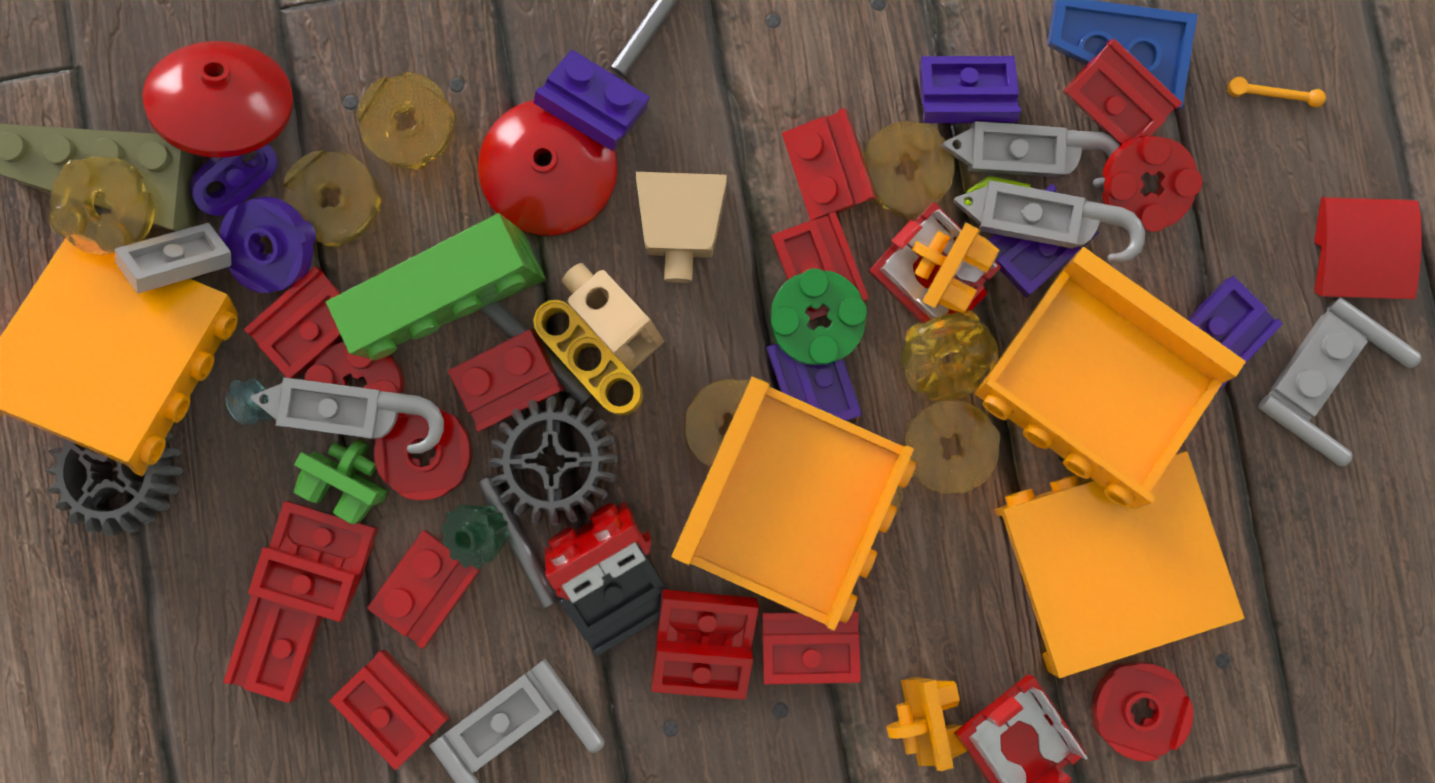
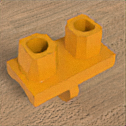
M965 223L947 256L943 255L942 252L951 237L939 230L929 247L916 241L912 250L923 256L915 274L927 280L935 265L941 266L922 302L933 308L942 305L948 309L965 313L977 290L956 279L955 276L964 261L988 273L1000 250L986 238L979 235L981 230L968 223Z
M920 677L902 679L901 684L905 703L896 705L899 721L886 726L888 737L893 739L902 738L905 754L915 753L919 766H935L938 771L954 768L952 759L967 752L954 734L962 725L951 724L945 726L942 710L958 706L960 698L957 684L949 680H934Z

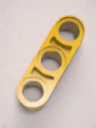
M550 300L540 305L533 319L536 332L598 402L612 414L619 416L630 415L637 411L643 400V390L638 380L575 310L560 300ZM560 312L567 314L570 323L566 332L557 336L549 335L546 324L550 316ZM586 347H595L601 351V362L597 368L591 371L581 370L577 363L579 353ZM625 381L633 387V398L625 406H614L609 401V389L616 382Z

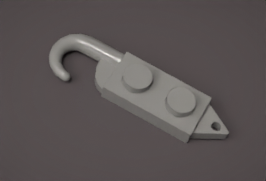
M977 121L970 125L969 130L941 144V148L968 165V172L1056 178L1070 174L1077 167L1081 159L1082 150L1103 151L1110 157L1120 146V143L1111 135L1102 132L1067 130L1064 127ZM953 142L958 144V149L953 147ZM1105 178L1094 179L1093 186L1097 188L1103 187Z
M990 180L987 187L957 196L953 201L958 208L979 224V230L982 232L1072 249L1074 247H1082L1088 243L1096 233L1099 223L1122 227L1128 232L1130 243L1123 252L1109 254L1108 261L1110 263H1125L1133 260L1141 252L1145 244V229L1141 220L1133 212L1122 207L1085 201L1083 197ZM964 200L971 201V205H965Z
M283 377L281 384L250 397L253 402L276 419L277 426L372 439L383 438L390 433L396 423L398 413L422 416L429 424L428 435L420 443L408 445L407 451L409 453H424L431 450L440 441L444 431V419L439 408L431 400L421 396ZM265 396H268L269 401L265 404L263 399Z

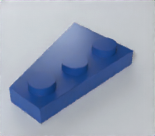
M1054 0L1047 46L1087 65L1102 51L1110 39H1116L1182 102L1178 108L1174 109L1179 110L1183 106L1198 14L1095 0Z

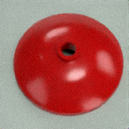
M206 41L182 47L161 59L146 78L143 87V104L152 128L166 142L191 154L222 158L253 152L266 146L279 136L290 120L293 110V95L286 73L268 55L239 43Z
M531 100L507 111L488 131L479 154L478 173L480 185L486 200L495 213L501 214L524 233L542 237L569 234L592 222L609 202L617 180L618 165L615 149L613 151L609 150L573 126L534 104V100ZM549 153L552 155V161L547 166H538L536 164L538 155Z

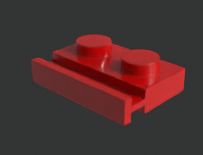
M1110 39L1102 51L1062 91L1106 134L1111 135L1119 142L1120 145L1131 139L1152 136L1167 120L1168 115L1182 104L1116 39Z
M842 108L837 113L827 117L822 116L782 133L810 220L819 219L834 211L838 214L854 208L863 202L877 199L848 110Z
M835 211L827 216L807 221L771 235V241L787 281L793 276L804 273L812 268L832 271L848 279L859 291L862 301H868V294ZM823 306L817 310L809 307L805 311L810 317L808 323L826 317L829 312Z
M314 267L245 327L244 330L248 335L252 336L260 349L286 378L298 379L314 364L315 360L324 351L342 340L341 334L326 304V301L341 294V292L329 281L321 269Z
M529 329L448 370L467 412L471 413L476 423L475 428L477 432L484 431L512 417V411L516 408L520 411L528 409V403L531 400H536L537 403H540L548 397L564 391L562 384H559L554 373L555 369L535 329Z
M423 530L367 609L402 635L408 636L417 643V646L423 649L430 643L482 569L466 560L463 555L428 530Z
M251 595L223 683L235 684L244 687L243 689L286 703L295 701L322 617Z
M853 611L847 623L839 620L835 631L829 629L825 624L799 612H762L763 683H861L858 633L859 612Z
M385 649L379 651L366 666L329 700L395 771L450 718Z

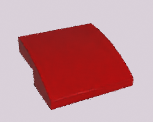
M1321 197L1314 243L1321 246L1314 292L1320 296L1416 299L1421 262V214L1419 201L1408 199Z
M284 501L269 547L262 548L248 594L342 622L365 570L379 528L365 523L350 524L335 514L296 502Z
M662 589L653 659L651 692L746 700L753 663L751 648L759 610L757 598Z

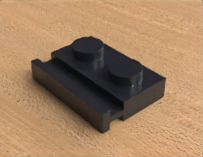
M641 547L639 549L645 557V561L616 578L612 577L610 573L607 575L604 573L605 576L602 577L603 585L574 603L571 600L559 597L560 603L584 640L590 645L595 657L658 620L662 589H668ZM631 554L618 562L619 567L636 557L634 554ZM587 580L573 589L574 592L581 591L591 585V582Z

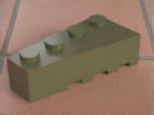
M0 124V176L21 185L172 233L197 226L199 208L191 196L189 186L192 176L203 166L204 156L182 151L166 142L158 134Z

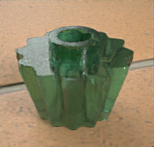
M458 505L455 511H450L446 514L447 522L441 526L445 534L443 545L450 549L451 559L459 560L464 568L472 565L476 569H480L485 563L492 562L504 546L505 539L509 535L506 529L508 522L503 519V513L497 512L493 506Z

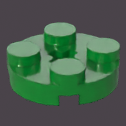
M812 268L804 273L793 276L779 289L771 306V328L776 344L792 360L804 365H827L844 359L856 348L865 331L867 308L862 301L859 291L848 279L832 271ZM823 306L829 311L826 318L831 322L830 326L826 329L819 325L815 330L810 329L807 326L810 317L805 311L809 307L817 310Z

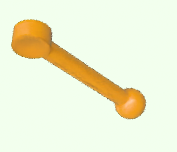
M1235 77L1227 85V92L1232 97H1240L1244 93L1305 101L1314 108L1322 106L1326 100V94L1320 89L1302 92L1248 84L1247 80L1243 77Z

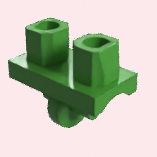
M356 439L348 448L337 442L331 445L328 454L340 460V463L317 451H313L310 455L300 452L294 464L302 470L293 492L310 502L321 503L330 485L343 491V494L333 513L350 524L361 523L373 505L384 503L390 490L356 473L359 470L371 476L376 470V464L365 458L368 444L360 439Z

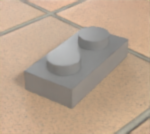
M209 223L114 249L117 266L137 294L231 266V251Z

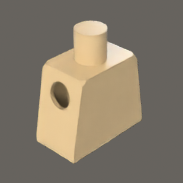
M636 172L645 249L647 255L665 256L664 281L673 283L692 282L693 257L710 258L713 256L726 195L727 175Z
M579 263L568 270L562 278V283L572 293L567 301L569 305L630 372L665 342L651 319L603 269L593 275L583 263Z

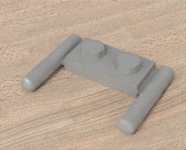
M1335 297L1328 305L1326 313L1320 316L1272 384L1269 394L1260 401L1258 409L1338 466H1346L1352 461V452L1312 424L1310 419L1317 415L1368 340L1407 368L1416 367L1421 362L1422 356L1417 350L1342 297Z
M544 659L432 742L429 747L455 783H480L473 774L557 710L561 712L589 752L596 753L600 751L605 741L547 659Z

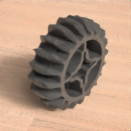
M551 396L547 398L546 412H542L541 406L536 400H531L528 404L532 416L527 418L524 412L516 408L512 411V416L519 425L516 428L504 422L499 425L501 432L509 436L507 442L501 440L491 441L492 448L504 450L503 459L491 458L488 460L490 467H503L504 474L493 477L491 482L493 486L509 484L510 488L500 496L503 503L512 501L515 497L520 498L514 508L516 515H523L529 506H532V523H540L545 510L549 511V522L552 526L560 524L561 510H565L570 522L578 521L579 514L576 505L580 504L587 513H592L595 511V506L588 497L592 493L602 500L608 497L607 491L597 486L600 479L606 482H615L616 475L610 472H603L604 463H618V456L613 454L604 455L602 449L615 444V439L613 436H606L601 439L597 437V434L604 430L607 424L604 420L600 419L589 426L587 422L591 418L593 410L588 406L584 407L577 417L574 416L576 401L573 399H567L562 412L559 411L556 397ZM560 422L571 424L577 428L586 438L591 453L569 451L564 445L563 434L560 433ZM545 424L546 432H543V440L539 449L534 453L518 455L524 438L533 429ZM554 447L558 455L569 459L577 458L576 462H565L564 467L557 466L560 472L553 475L551 467L531 463L532 460H543L544 455L550 456L548 450ZM591 467L590 474L581 489L572 496L562 500V489H564V481L568 472L576 468ZM518 469H534L540 473L543 478L544 489H547V500L537 497L525 487L519 476Z
M168 432L162 456L154 465H149L143 477L135 474L127 465L60 437L64 443L63 448L54 447L48 451L53 457L58 458L57 466H50L44 470L49 475H56L57 482L46 490L52 494H62L55 508L60 511L71 510L68 522L73 524L85 523V530L90 533H99L103 529L104 534L107 536L119 535L122 529L126 533H134L140 530L141 523L144 525L155 523L158 521L155 510L167 511L171 508L170 503L164 497L165 494H177L180 491L176 484L170 482L172 476H179L184 471L181 467L172 466L171 460L177 458L182 452L178 448H166L174 435ZM110 462L117 463L118 467L114 469L119 470L117 475L119 479H113L112 475L117 472H112L113 464ZM119 491L121 493H131L135 496L128 504L116 510L103 505L108 497H115Z

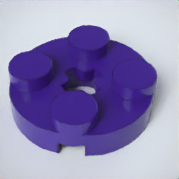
M264 196L249 199L231 208L222 221L219 237L231 251L232 264L228 269L233 277L250 290L259 293H270L291 288L308 273L313 259V244L316 241V231L309 221L303 220L299 212L290 204L278 198ZM260 236H268L273 244V252L268 255L264 253L265 245L259 241Z

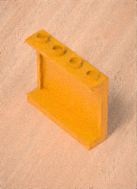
M70 230L0 337V418L3 414L121 462L127 465L135 474L143 477L149 465H154L162 456L166 445L165 438L174 422H180L186 415L190 406V395L198 381L205 380L210 374L214 364V354L222 340H228L234 333L238 322V312L228 294L192 279H186L137 294L115 262L114 247Z
M1083 246L1066 263L974 394L984 400L982 405L989 413L1002 420L1010 419L1024 429L1022 433L1029 442L1042 449L1050 448L1063 457V464L1072 473L1085 479L1090 477L1105 488L1104 494L1111 501L1124 508L1132 507L1136 509L1153 503L1156 497L1150 492L1221 385L1235 378L1246 361Z
M752 376L671 557L724 578L817 620L835 631L839 620L847 623L854 610L858 596L851 594L858 576L866 578L871 571L877 556V551L871 549L878 531L886 533L893 521L897 507L890 503L897 487L905 489L913 475L916 462L910 460L914 448L901 446L769 387L770 384Z
M1188 451L1175 454L1150 492L1156 497L1153 503L1136 509L1117 505L1104 494L1105 488L1092 478L1080 481L1076 474L1050 482L1052 491L1035 496L1033 489H1027L1005 496L1007 505L994 509L996 516L1003 517L1047 652L1042 653L1047 671L1058 678L1245 619Z

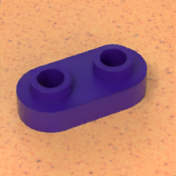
M267 144L255 150L257 155L249 162L242 161V155L222 158L212 157L192 176L189 186L191 196L198 208L210 215H225L231 208L246 200L274 174L277 168V156L271 145ZM218 181L222 183L218 191H206L208 184Z

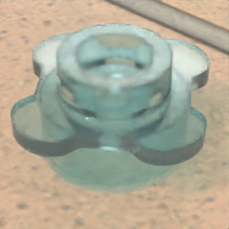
M250 378L245 383L239 380L232 381L230 383V391L225 397L228 411L237 422L243 425L254 424L258 422V419H263L266 422L273 419L269 413L250 399L252 395L266 390L256 379ZM265 396L263 402L266 404L269 401L268 396Z

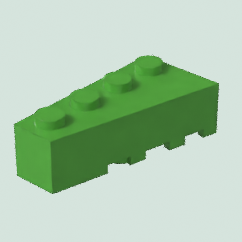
M498 213L326 301V304L349 354L369 358L371 361L394 353L397 350V345L410 339L428 336L437 331L442 325L545 281L546 278L524 232Z

